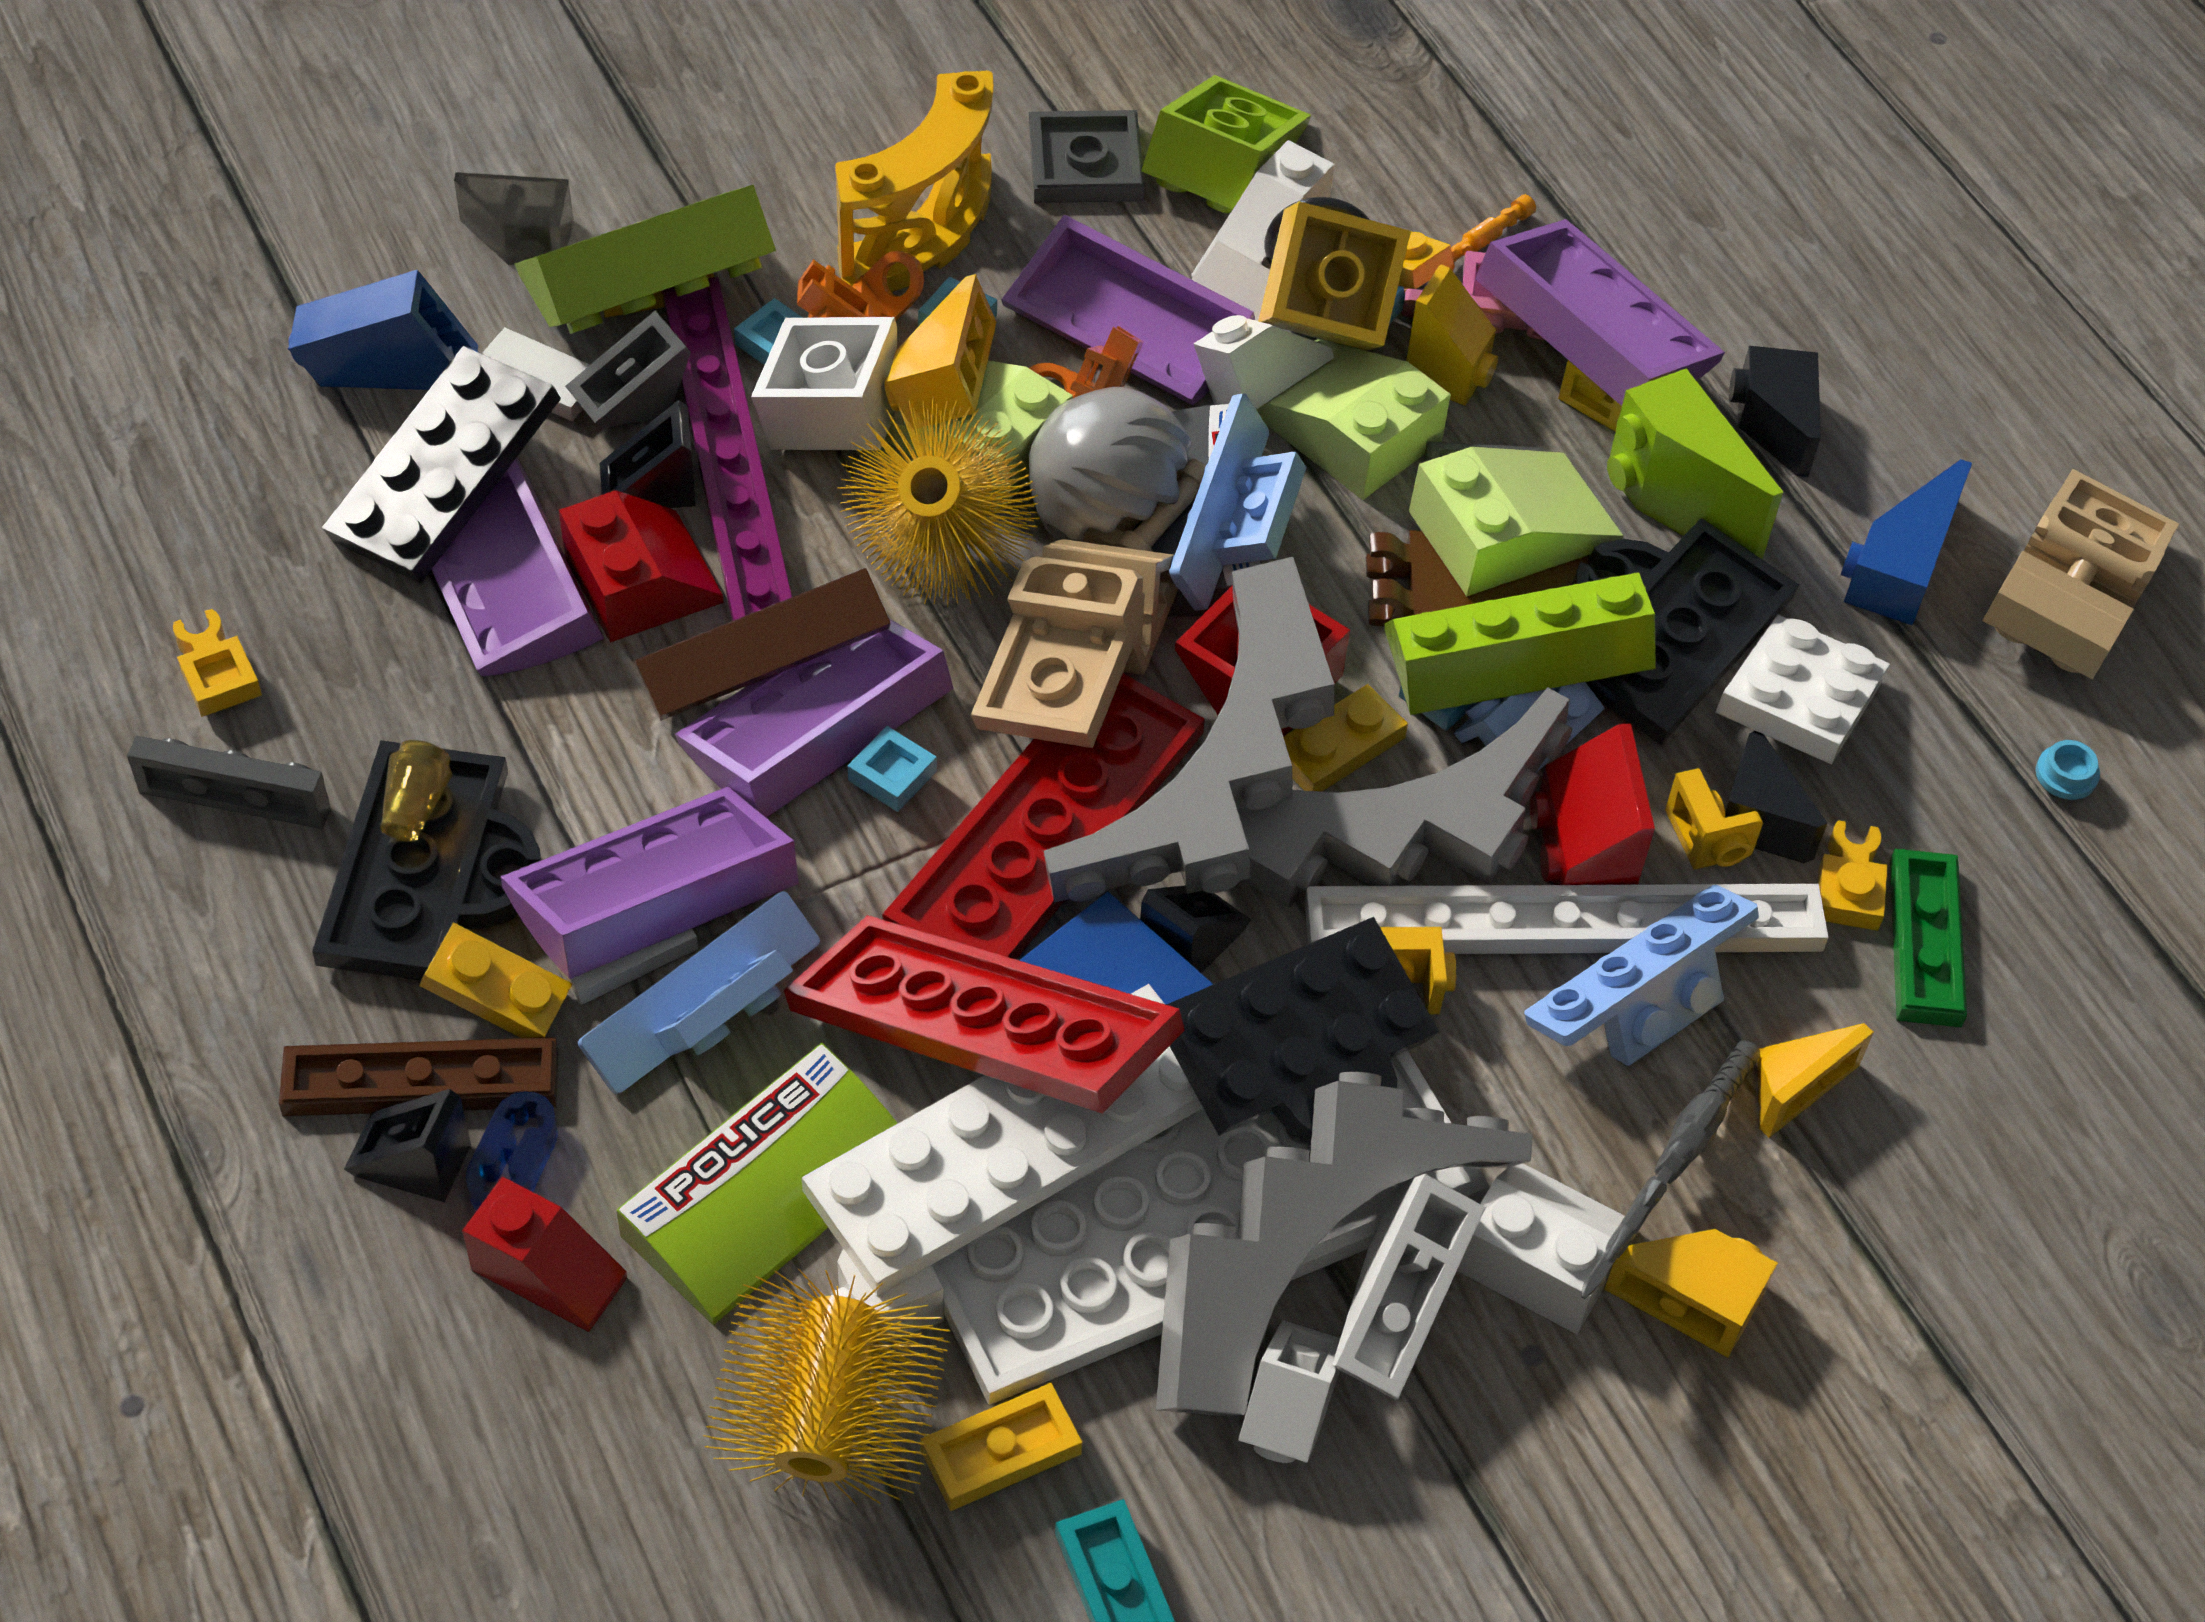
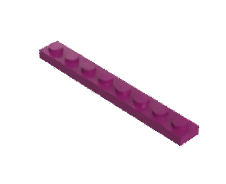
M711 277L708 278L710 286L677 297L674 287L662 290L668 326L691 352L681 380L685 404L688 407V418L730 613L732 621L789 599L792 595L719 278Z

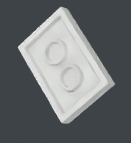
M1777 615L1724 690L1715 713L1832 764L1882 684L1890 663L1876 658L1870 650L1863 646L1852 643L1844 644L1821 634L1813 625L1806 621L1787 619Z

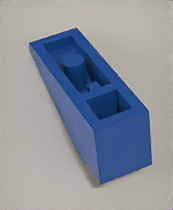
M1960 459L1873 521L1864 545L1852 542L1840 574L1851 579L1844 599L1845 603L1913 626L1970 471L1971 462Z

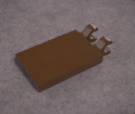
M1409 530L1407 544L1394 534L1388 532L1371 533L1369 537L1370 554H1366L1365 557L1366 577L1376 580L1372 581V600L1368 601L1369 624L1374 626H1385V623L1396 618L1570 586L1580 562L1590 566L1588 562L1589 555L1466 597L1422 531ZM1388 578H1408L1409 590L1405 589L1397 581Z

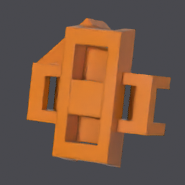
M904 251L888 252L851 286L835 275L833 267L830 265L824 267L813 259L798 280L797 305L808 312V318L894 317L895 321H897L916 302L922 293L924 285L923 269L920 262L910 253ZM897 262L904 264L910 273L909 288L901 296L894 295L887 285L888 271Z
M1117 326V328H1112L1105 346L1100 345L1087 348L1084 355L1085 360L1079 373L1053 363H1038L1029 367V369L1042 377L1057 379L1064 386L1065 391L1073 395V398L1103 388L1125 387L1144 341ZM1100 365H1103L1097 381H1094Z

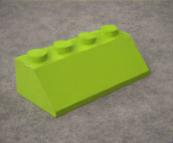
M754 184L515 263L521 280L549 327L567 324L571 334L603 323L600 312L620 305L624 315L656 305L653 293L674 287L678 297L710 286L707 278L708 274L727 268L730 278H734L763 268L760 257L775 252L776 248Z
M1639 572L1444 610L1425 612L1392 619L1385 623V633L1410 715L1545 690L1547 687L1551 689L1656 669L1655 612Z

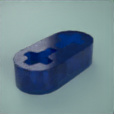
M519 1092L502 1100L496 1108L470 1160L465 1175L470 1201L476 1210H478L490 1194L487 1190L486 1181L496 1182L500 1178L506 1164L509 1165L508 1171L511 1181L532 1192L534 1191L558 1137L554 1108L546 1097L535 1092ZM529 1117L536 1118L538 1128L529 1127L524 1132L519 1145H516L514 1125L523 1126Z

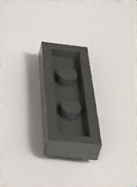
M137 735L127 754L140 794L323 829L331 811L322 772L312 770L299 763L280 764L250 758L238 751L228 750L219 752L189 746L176 739L158 740Z

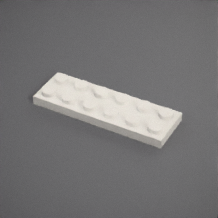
M1149 984L1131 993L1132 995L1165 1004ZM1170 1046L1103 1114L984 1075L803 1176L802 1190L871 1289L874 1290L883 1283L874 1292L876 1296H879L1201 1110L1203 1107Z

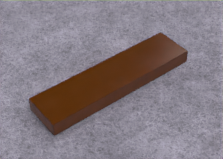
M864 568L638 658L635 662L658 718L662 721L890 629L891 622L867 569Z
M556 1037L284 1046L279 1107L282 1116L371 1114V1112L447 1089H451L461 1097L463 1110L556 1107L557 1039Z

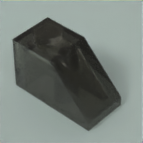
M455 172L454 185L460 221L506 264L515 265V263L569 245L573 225L569 179Z

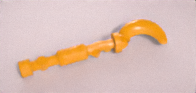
M1521 195L1511 203V208L1503 209L1501 215L1496 218L1489 217L1465 233L1462 241L1451 247L1453 265L1449 268L1454 271V262L1464 256L1466 251L1478 252L1490 244V242L1499 238L1504 228L1517 224L1518 219L1525 220L1536 212L1535 201L1529 195ZM1402 286V287H1404V295H1405L1406 289H1410V288H1407V287H1405V286Z

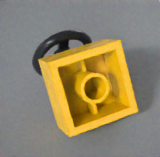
M1313 197L1287 206L1273 218L1265 235L1264 249L1271 268L1258 322L1367 351L1384 346L1411 231L1372 221L1356 206L1336 198Z

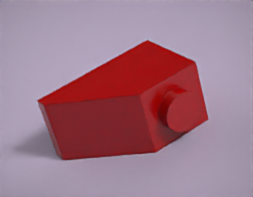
M503 1176L462 1230L471 1271L587 1332L591 1331L628 1278L627 1271L561 1206Z

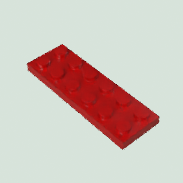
M1122 673L1093 748L1033 739L883 912L882 919L1017 959L1065 901L1054 903L1048 881L1044 850L1091 835L1137 810L1148 801L1203 735L1205 718Z
M869 915L862 919L783 990L791 1012L1102 1114L1185 1031L1179 1008Z

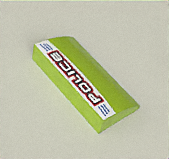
M821 1042L616 1210L620 1237L714 1325L737 1306L736 1303H740L745 1299V1297L737 1296L738 1294L747 1296L745 1293L750 1295L755 1291V1289L746 1287L743 1284L758 1288L764 1281L756 1278V1276L768 1280L775 1274L774 1271L782 1268L828 1229L826 1223L802 1190V1177L898 1123L866 1085Z

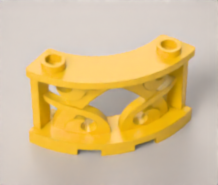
M964 71L937 75L936 95L933 105L922 123L911 134L895 145L878 153L835 164L838 223L837 252L840 278L853 286L860 276L864 275L882 256L893 251H904L912 254L920 262L923 271L933 265L942 269L970 243V234L979 220H984L991 196V153L981 154L982 135L988 125L993 103L994 84L991 71ZM934 183L923 205L916 212L911 211L924 189ZM868 208L878 214L877 217L853 219V210ZM854 233L865 235L863 241L854 242ZM899 262L892 265L887 274V285L891 292L910 285V273L907 267Z

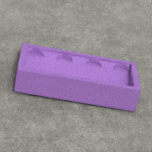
M1065 214L1001 299L1003 306L1085 349L1100 345L1105 346L1112 328L1120 326L1144 341L1131 373L1191 405H1194L1209 392L1194 343L1211 333L1213 326L1224 318L1241 315L1247 319L1255 320L1253 311Z
M1567 219L1490 242L1475 280L1621 406L1627 389L1686 368L1697 381L1721 362L1725 354L1720 347Z
M516 458L432 568L476 670L481 677L504 674L541 665L579 651L604 639L522 464Z
M889 619L891 622L890 629L744 687L675 733L679 745L721 789L730 787L767 818L857 756L886 726L893 730L953 690L954 687L944 650Z
M725 787L501 876L502 888L521 920L544 952L569 979L799 884L794 840L730 787Z

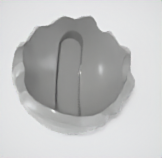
M1108 387L1094 390L1059 405L1048 416L1037 433L1029 454V482L1033 481L1029 486L1030 490L1034 489L1031 491V496L1038 495L1032 499L1034 503H1038L1035 505L1046 531L1057 540L1072 539L1083 542L1085 532L1090 527L1102 533H1111L1116 530L1117 524L1126 517L1138 520L1150 518L1159 502L1175 504L1179 498L1177 471L1186 467L1187 453L1192 441L1178 418L1159 401L1125 387Z

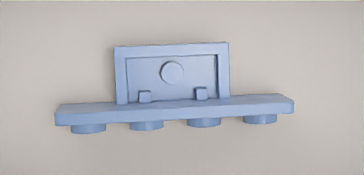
M1245 393L1233 395L1225 418L1220 425V431L1209 462L1204 469V476L1195 501L1188 513L1187 523L1178 548L1171 561L1170 577L1195 611L1208 609L1223 565L1276 559L1307 468L1297 452L1262 456L1269 436V429Z
M1719 885L1708 887L1526 1009L1524 1014L1527 1025L1564 1046H1571L1604 1024L1611 1057L1630 1066L1724 1001L1715 948L1759 918L1757 904Z
M782 891L581 1037L578 1041V1046L610 1091L614 1094L621 1093L674 1054L691 1047L697 1056L709 1050L730 1034V1030L725 1025V1022L742 1009L750 1017L776 1000L782 993L775 984L793 972L791 965L817 947L820 943V938L789 894Z

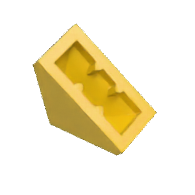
M1865 1023L1759 1048L1760 1058L1757 1061L1759 1129L1770 1138L1860 1066L1874 1031Z

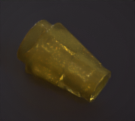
M406 740L401 743L399 751L390 755L382 812L383 819L380 824V829L383 833L401 841L411 842L418 839L421 829H423L452 778V772L448 768L451 758L446 751L428 742Z

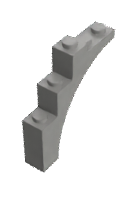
M1294 557L1232 571L1233 604L1239 631L1238 659L1226 702L1205 742L1178 775L1137 810L1091 835L1044 850L1048 881L1054 903L1067 899L1076 902L1088 901L1100 896L1105 890L1132 883L1138 886L1153 885L1167 878L1169 874L1180 871L1187 894L1201 890L1208 893L1223 892L1236 886L1239 881L1250 879L1249 847L1237 810L1246 807L1252 810L1266 809L1274 806L1283 798L1293 796L1292 764L1281 729L1286 727L1295 729L1308 728L1319 723L1323 718L1334 716V682Z
M1547 687L1516 724L1485 748L1432 775L1386 788L1340 793L1293 790V796L1283 798L1280 802L1269 808L1252 810L1247 807L1238 809L1237 811L1249 847L1250 879L1242 881L1290 908L1302 890L1306 891L1309 886L1318 885L1326 871L1328 862L1370 886H1397L1402 878L1411 881L1416 876L1429 851L1490 885L1502 866L1508 870L1514 867L1527 845L1528 836L1523 833L1526 809L1524 806L1531 798L1538 784L1539 775L1536 772L1546 757L1553 761L1556 760L1571 736L1572 727L1566 724L1570 699Z
M1342 1072L1339 1074V1081L1315 1089L1310 1162L1308 1150L1292 1147H1268L1267 1156L1243 1163L1238 1238L1235 1239L1236 1227L1222 1224L1196 1223L1194 1224L1193 1234L1170 1239L1156 1410L1217 1417L1245 1415L1255 1358L1273 1309L1303 1259L1341 1219L1382 1190L1422 1173L1452 1167L1507 1168L1530 1162L1533 1134L1508 1131L1509 1120L1503 1118L1473 1116L1467 1118V1125L1445 1123L1444 1112L1427 1108L1403 1109L1404 1089L1381 1086V1076L1372 1073Z

